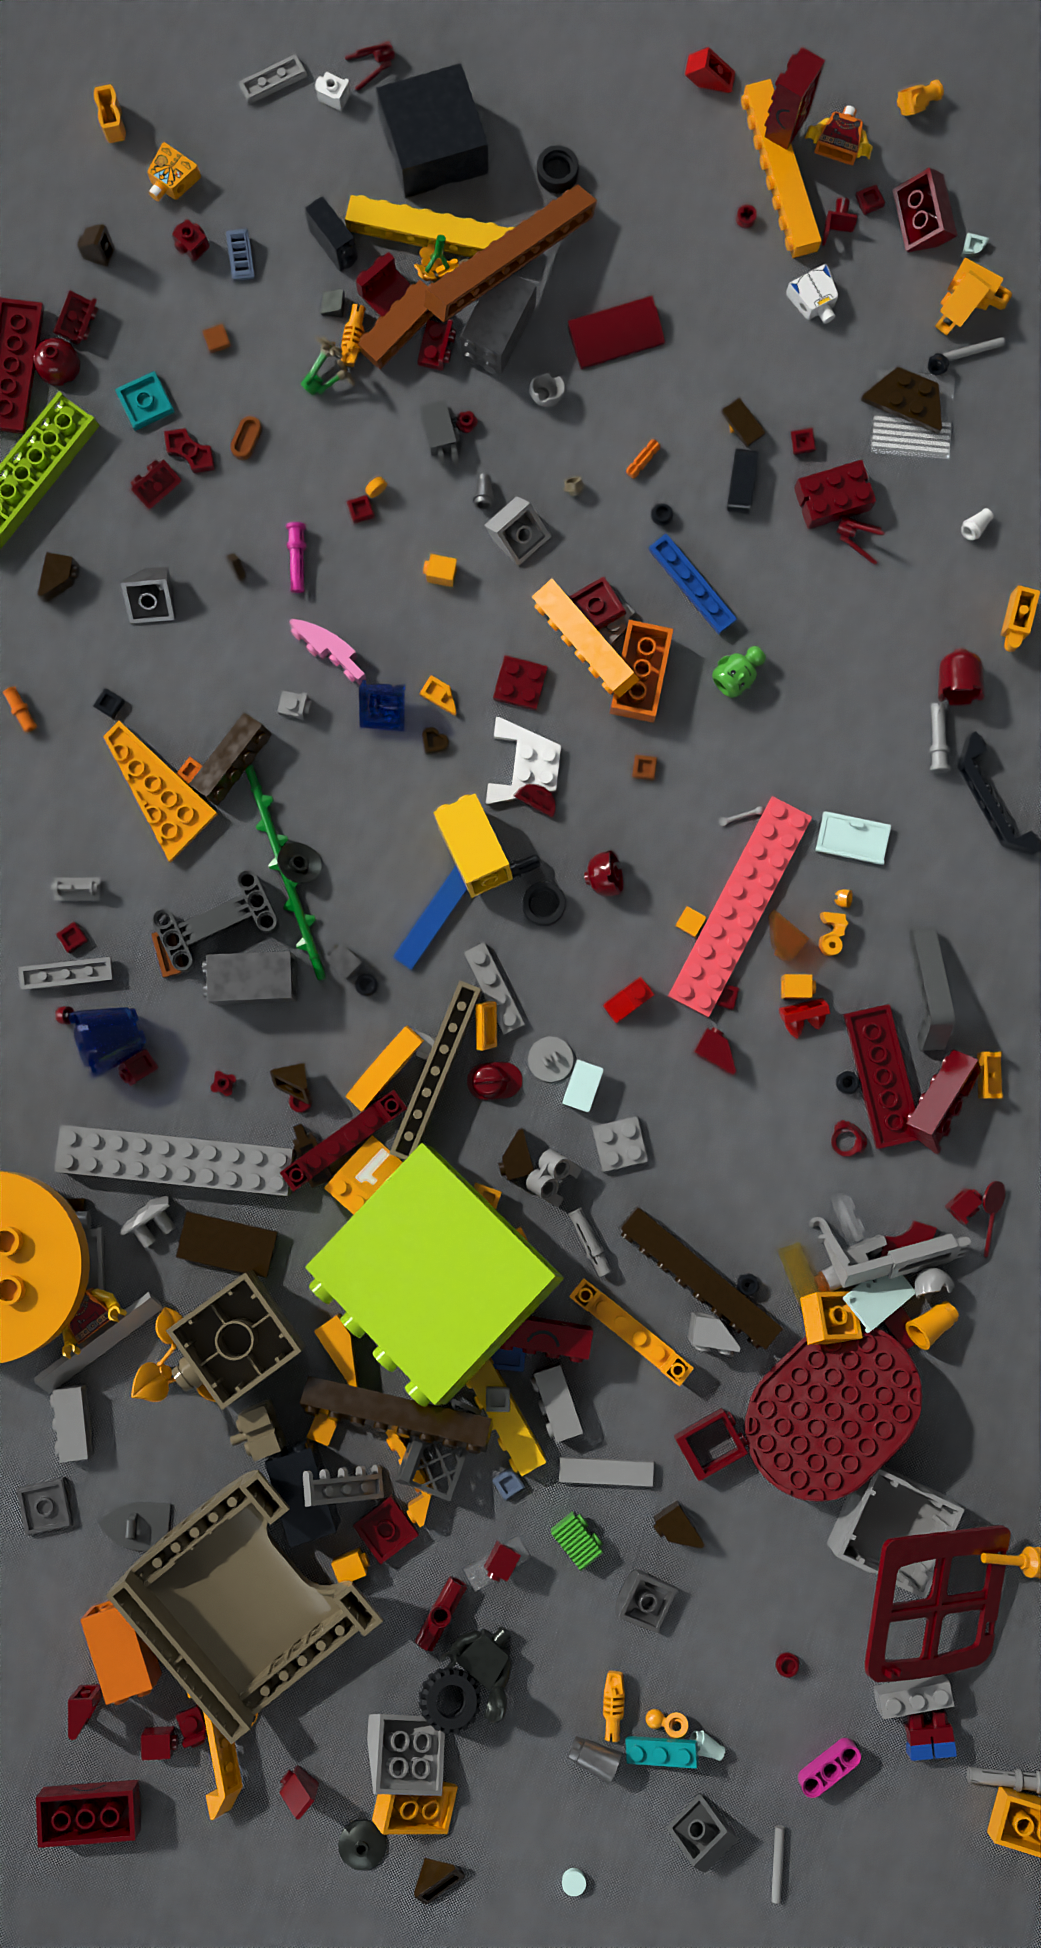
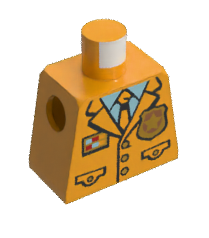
M163 142L147 172L153 184L148 193L157 202L160 201L164 194H167L174 200L179 199L201 178L198 165Z

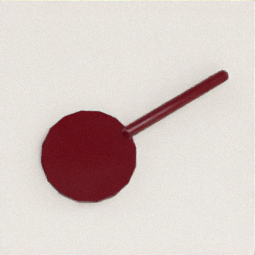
M997 1180L988 1185L983 1197L984 1210L990 1214L984 1251L985 1258L989 1256L995 1214L1001 1209L1005 1200V1186Z

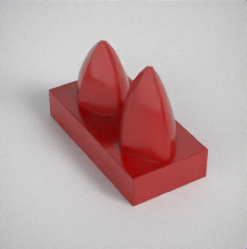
M823 998L778 1008L780 1018L783 1020L786 1029L796 1039L800 1037L803 1031L805 1019L808 1020L811 1026L820 1030L825 1022L826 1014H830L829 1005Z

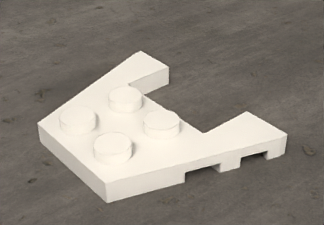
M496 717L494 739L517 741L512 785L488 783L486 805L517 799L513 796L514 793L526 784L542 785L550 792H556L561 745L503 718Z

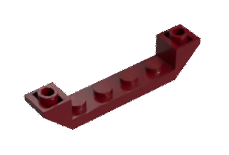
M392 1090L282 1170L280 1175L294 1192L361 1141L406 1110L407 1107L395 1090Z

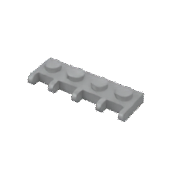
M379 1464L373 1465L371 1468L372 1475H366L364 1466H357L356 1476L348 1477V1471L345 1467L339 1468L338 1478H330L329 1471L322 1469L319 1473L320 1480H313L312 1472L304 1471L305 1507L384 1498L381 1466Z

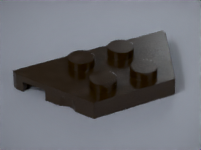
M899 366L877 382L861 397V402L939 434L942 429L939 383Z

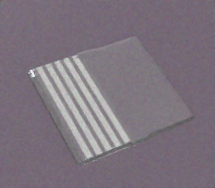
M877 368L876 383L892 370ZM913 372L939 383L942 419L940 433H934L873 407L870 452L948 460L951 425L954 418L955 376Z

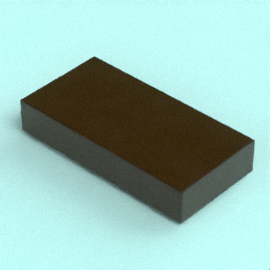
M740 397L721 410V414L746 448L765 436L766 432Z

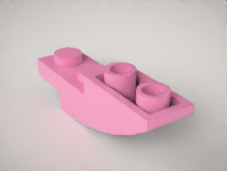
M297 619L289 621L292 628L290 632L298 641L303 639L308 644L306 649L314 657L318 655L323 660L330 654L328 656L329 660L336 667L340 665L345 670L343 672L344 675L352 683L356 681L361 685L366 680L365 673L353 662L357 658L356 651L345 641L315 624Z

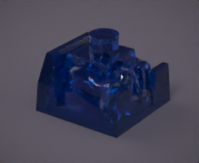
M362 680L359 687V728L405 732L406 684H397L395 687L391 684L368 685L366 680Z

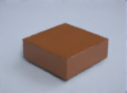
M223 323L202 330L210 354L231 347Z
M635 754L632 778L654 781L657 757Z

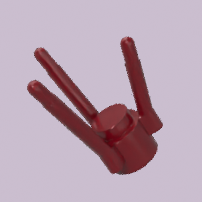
M390 41L358 49L356 53L345 56V60L373 54L376 62L382 63L380 67L355 87L356 91H359L384 69L392 66L391 60L395 59V52Z
M843 516L836 532L841 535L839 540L846 542L872 564L877 565L878 562L849 539V536L854 538L858 529L884 536L885 533L881 531L882 528Z

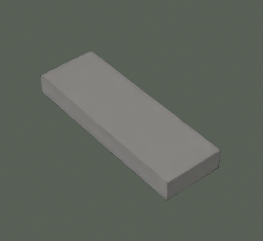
M294 54L239 81L238 85L248 105L307 77V74L297 54Z

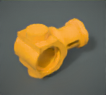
M935 79L927 86L920 84L898 91L897 106L901 110V115L917 114L926 110L930 101L941 100L944 95L943 85L939 80Z

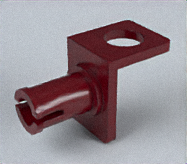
M843 197L838 198L835 211H828L821 246L826 244L829 229L850 233L854 231L858 216L848 214L850 205L848 198L845 197L844 205H842Z

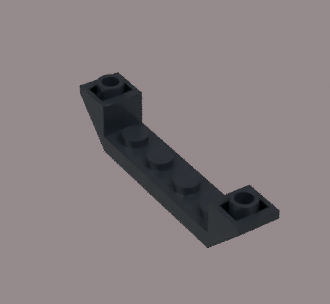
M977 731L972 732L965 739L957 768L1000 845L1005 848L1028 855L1040 852L1041 840L1032 830L1015 838L1013 826L1006 822L1001 805L995 802L992 797L990 785L984 782L981 777L980 767L972 761L987 751L984 738L978 735Z

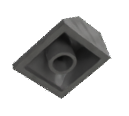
M169 567L146 568L121 581L130 624L175 620L173 586Z

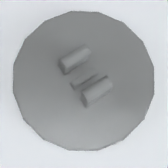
M549 1036L541 1038L533 1044L529 1051V1068L535 1077L542 1081H559L568 1075L573 1066L572 1050L565 1041L558 1037Z

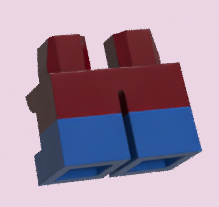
M944 1709L932 1710L931 1721H924L922 1712L908 1715V1723H904L907 1735L906 1753L911 1761L933 1759V1756L935 1759L957 1757L953 1727L948 1722Z

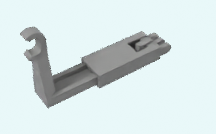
M814 1217L808 1225L812 1228L814 1226L821 1228L823 1235H819L817 1243H824L843 1288L887 1275L891 1279L951 1262L953 1259L964 1257L971 1243L969 1237L955 1239L951 1233L891 1250L885 1257L849 1266L850 1261L832 1234L827 1222L821 1217Z

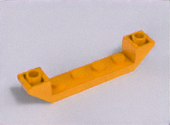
M585 1278L580 1281L569 1295L571 1299L610 1328L679 1387L694 1369L671 1347Z
M387 1429V1432H385L388 1436V1439H386L387 1444L393 1452L397 1451L401 1458L398 1460L401 1465L408 1444L403 1437L396 1434V1431ZM422 1468L416 1471L413 1481L419 1484L429 1481ZM421 1491V1495L408 1503L409 1510H407L412 1523L417 1522L419 1527H422L425 1523L431 1497L430 1494Z
M204 1713L217 1789L206 1795L210 1820H214L231 1810L243 1785L235 1742L230 1744Z

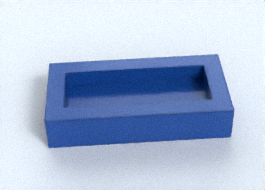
M513 1347V1350L499 1348L491 1356L495 1369L524 1372L525 1353L522 1352V1348Z

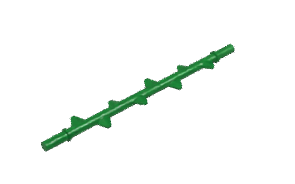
M250 765L245 771L251 786L250 790L253 792L262 818L256 825V829L267 832L275 858L268 865L269 869L280 871L277 856L288 841V837L276 833L268 810L274 798L273 796L263 795L262 786L259 784L254 767ZM280 871L289 896L283 908L284 910L294 911L303 936L296 944V948L308 951L309 960L312 962L317 980H324L326 975L320 960V954L317 952L309 929L316 921V918L313 915L304 914L296 891V886L299 883L289 880Z

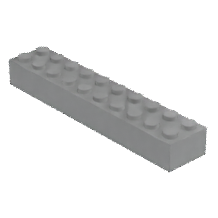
M60 1125L54 1172L289 1196L291 1195V1188L280 1175V1172L295 1161L296 1152L292 1148Z

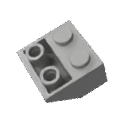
M691 1312L688 1340L695 1349L709 1351L710 1348H716L719 1353L733 1355V1351L740 1352V1346L718 1317L712 1314Z

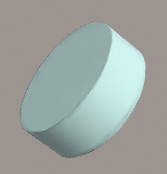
M570 1868L564 1872L562 1887L566 1894L578 1896L585 1890L586 1879L580 1869Z

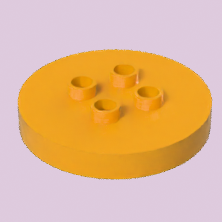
M0 1171V1363H5L38 1351L61 1334L74 1318L81 1305L90 1271V1256L86 1235L78 1216L70 1204L56 1190L39 1179L11 1171Z

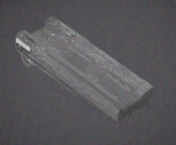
M518 1535L504 1543L521 1555L516 1566L530 1558ZM491 1552L463 1568L474 1591L493 1581L492 1578L487 1576L488 1571L484 1568Z

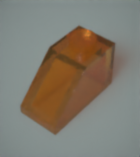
M774 909L768 915L771 948L775 950L773 953L777 958L789 962L798 954L810 938Z

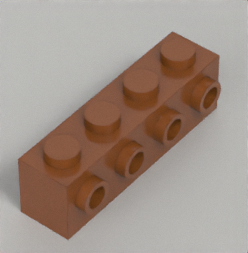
M421 280L416 284L410 285L406 294L400 300H396L392 304L390 311L385 316L378 318L375 326L369 332H365L359 340L358 346L361 353L379 370L434 315L424 306L425 290L428 286Z

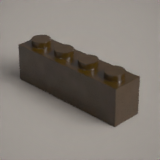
M244 712L189 785L203 797L218 806L225 799L233 785L240 779L249 764L254 761L262 747L267 744L272 733L263 724Z

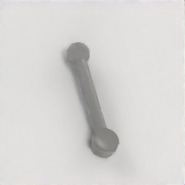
M758 806L755 810L733 817H721L718 824L724 827L728 822L754 814L761 815L764 812V808Z

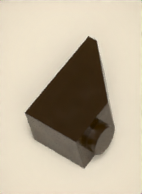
M98 224L86 227L83 235H80L77 242L78 250L83 259L108 267L115 250V245L106 225Z
M46 552L37 596L42 602L48 603L74 586L75 579H78L80 574V566L72 556Z
M523 1128L517 1130L502 1156L503 1162L498 1163L501 1176H506L507 1180L526 1176L534 1171Z
M677 1501L653 1516L656 1522L653 1527L660 1538L665 1536L668 1542L701 1549L705 1547L702 1538Z

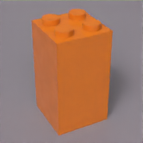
M110 1600L92 1606L80 1621L106 1705L113 1702L115 1705H119L128 1701V1697L134 1695L143 1697L151 1693L162 1675L157 1656Z

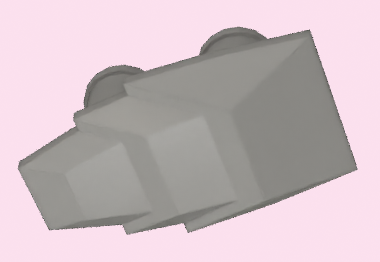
M169 1196L149 1200L147 1205L139 1209L136 1215L123 1225L121 1235L133 1232L143 1247L146 1248L156 1240L155 1236L145 1225L151 1219L155 1221L164 1235L172 1231L176 1225L164 1211L170 1206Z

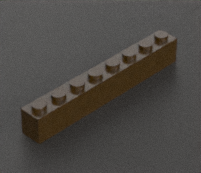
M637 1206L619 1227L623 1231L620 1235L630 1244L633 1241L637 1242L641 1246L638 1250L648 1259L651 1256L659 1261L656 1265L666 1274L669 1271L677 1276L674 1280L684 1289L687 1286L695 1291L692 1295L702 1304L705 1301L713 1306L711 1311L720 1319L723 1316L731 1321L729 1326L738 1334L742 1331L749 1336L747 1341L756 1349L761 1346L766 1350L783 1328Z
M312 1376L307 1377L300 1400V1405L305 1410V1413L312 1416H318L320 1413L328 1415L327 1418L333 1421L340 1422L342 1419L350 1420L352 1425L364 1427V1424L371 1425L374 1430L380 1432H387V1429L396 1431L397 1435L405 1438H410V1435L417 1436L419 1440L426 1443H433V1441L443 1442L442 1445L447 1448L456 1449L457 1446L464 1447L467 1452L472 1454H480V1451L487 1452L493 1429L492 1418L432 1404L423 1407L415 1400Z

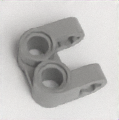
M550 1149L541 1155L539 1159L540 1169H536L529 1174L526 1186L530 1191L559 1208L564 1198L557 1194L559 1188L557 1180L564 1179L568 1174L578 1178L583 1168L555 1150Z

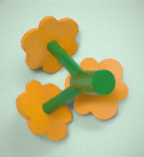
M444 235L437 236L435 246L428 244L427 248L423 247L419 252L422 258V265L415 263L414 267L418 271V276L425 281L437 280L432 271L436 270L439 278H442L447 272H451L459 266L457 259L448 261L443 254L446 241Z

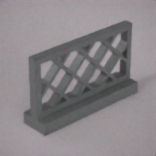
M453 1398L448 1402L453 1410H457L456 1407L461 1408L459 1411L462 1412L468 1411L479 1416L482 1413V1410ZM411 1435L395 1482L402 1485L406 1484L450 1502L468 1453L466 1448L452 1449V1452L441 1456L436 1444L438 1441L426 1444V1442L419 1440V1437ZM432 1445L437 1459L426 1463L423 1451L424 1448ZM454 1454L457 1465L454 1470L448 1472L443 1458ZM439 1461L444 1474L433 1479L428 1465ZM424 1468L429 1479L424 1484L413 1481L416 1471ZM446 1477L449 1484L447 1494L438 1491L435 1481Z

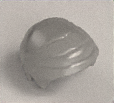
M925 1268L918 1273L915 1279L917 1299L923 1295L925 1300H930L934 1292L948 1291V1293H951L952 1289L955 1288L950 1275L938 1268Z

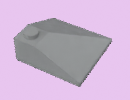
M369 1714L367 1743L373 1794L442 1796L445 1733L435 1730L423 1716Z

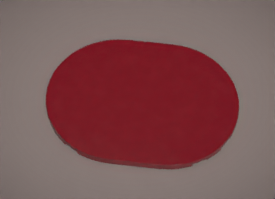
M860 1323L863 1338L858 1340L808 1345L807 1337L805 1336L758 1383L750 1397L745 1416V1434L748 1450L753 1462L761 1474L777 1489L806 1501L826 1502L843 1498L866 1484L908 1442L914 1433L921 1415L922 1385L917 1368L908 1352L886 1332L875 1327L867 1333L865 1332L866 1327Z

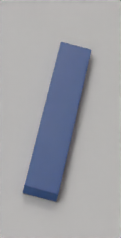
M456 865L393 956L395 960L411 971L467 891Z

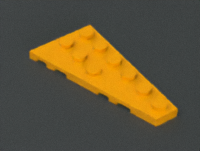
M118 721L103 738L117 761L168 861L171 863L218 813L126 726Z

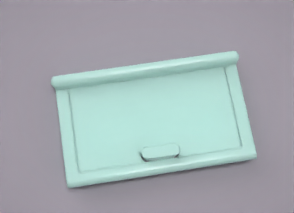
M824 811L815 851L883 865L885 863L884 856L891 825Z
M887 1275L858 1284L843 1297V1300L866 1327L865 1332L869 1333L915 1295V1290L903 1275L891 1279Z

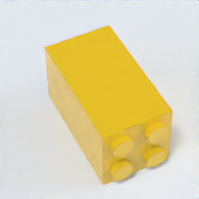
M475 793L464 795L450 805H441L433 812L438 828L471 898L513 880L509 862Z

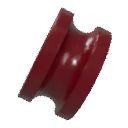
M749 204L742 205L737 211V225L744 229L752 227L757 217L756 209ZM744 213H747V216L751 215L749 220H745V217L742 218Z

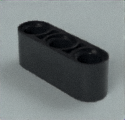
M736 448L726 508L727 512L749 515L758 451Z

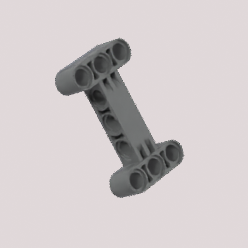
M243 870L237 876V884L242 892L241 896L180 924L169 910L162 908L155 911L152 917L153 924L175 969L182 973L192 971L196 961L190 949L191 947L249 920L254 919L258 928L265 934H273L279 928L278 918L259 878L253 871ZM246 877H253V885L250 887L243 886V880ZM256 897L264 899L261 907H253L252 902ZM163 915H169V923L161 926L159 923L160 918ZM267 917L273 918V925L270 928L262 927L263 919ZM173 935L179 936V943L176 946H170V937ZM182 956H188L189 963L185 967H179L178 960Z

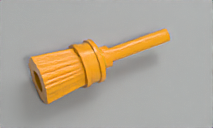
M1028 1546L1024 1548L1019 1556L981 1554L982 1563L1019 1566L1025 1576L1041 1579V1547Z

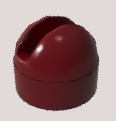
M62 1006L55 1011V1020L63 1025L73 1023L75 1011L72 1007Z

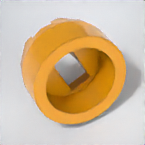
M841 889L835 893V895H838V899H834L838 906L844 908L851 906L853 899L852 890Z

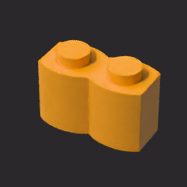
M108 84L95 87L94 100L98 108V120L108 143L124 141L126 130L121 118L122 109L113 86Z

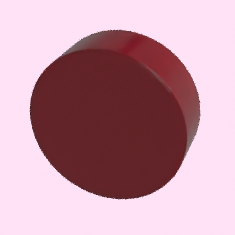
M291 1095L289 1097V1105L295 1112H306L313 1103V1099L310 1104H307Z

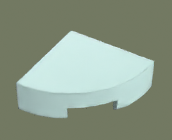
M967 233L961 257L978 255L985 248L989 238Z

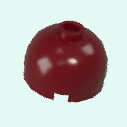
M61 338L45 339L34 352L33 360L36 371L42 380L50 385L62 386L64 385L63 383L69 380L71 382L80 371L81 363L76 350L69 342Z
M614 850L604 851L593 856L588 863L587 872H584L586 884L591 885V888L597 894L605 897L620 895L624 891L622 869L618 870L616 863L620 861Z

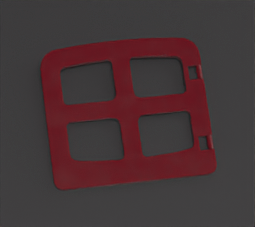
M996 1525L889 1538L884 1542L881 1550L865 1656V1672L868 1677L875 1682H895L928 1678L978 1666L989 1657L994 1643V1629L998 1618L1006 1565L988 1563L984 1588L980 1591L948 1595L947 1588L952 1558L954 1556L981 1555L982 1553L997 1554L998 1552L1006 1555L1011 1532L1007 1527ZM936 1559L930 1595L925 1599L893 1603L899 1569L910 1564ZM980 1609L975 1642L958 1650L938 1654L943 1618L947 1614ZM926 1618L921 1655L917 1658L885 1659L890 1623ZM989 1622L988 1632H985L986 1623Z

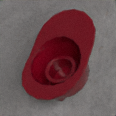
M508 1062L482 1063L471 1069L468 1074L467 1085L472 1095L478 1099H505L518 1093L522 1086V1075L515 1065Z

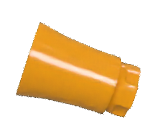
M943 1301L921 1316L906 1323V1331L919 1348L928 1350L944 1332L958 1321L959 1313L950 1302Z

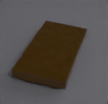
M187 1211L176 1258L242 1273L253 1270L256 1276L267 1278L278 1231Z

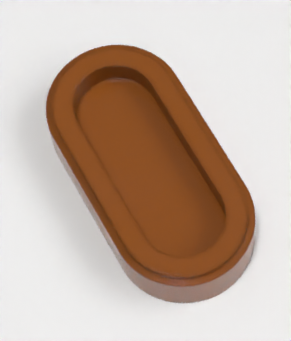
M246 416L240 421L230 445L231 452L236 459L247 460L252 456L262 434V426L258 418Z

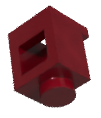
M963 1188L944 1207L960 1224L966 1225L969 1222L966 1218L973 1217L980 1210L978 1206L983 1203L981 1201L983 1197L974 1188L972 1190L970 1188Z

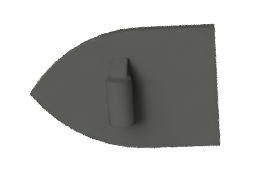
M155 1502L127 1503L109 1512L98 1524L103 1532L118 1545L131 1550L148 1551L169 1532L171 1504Z

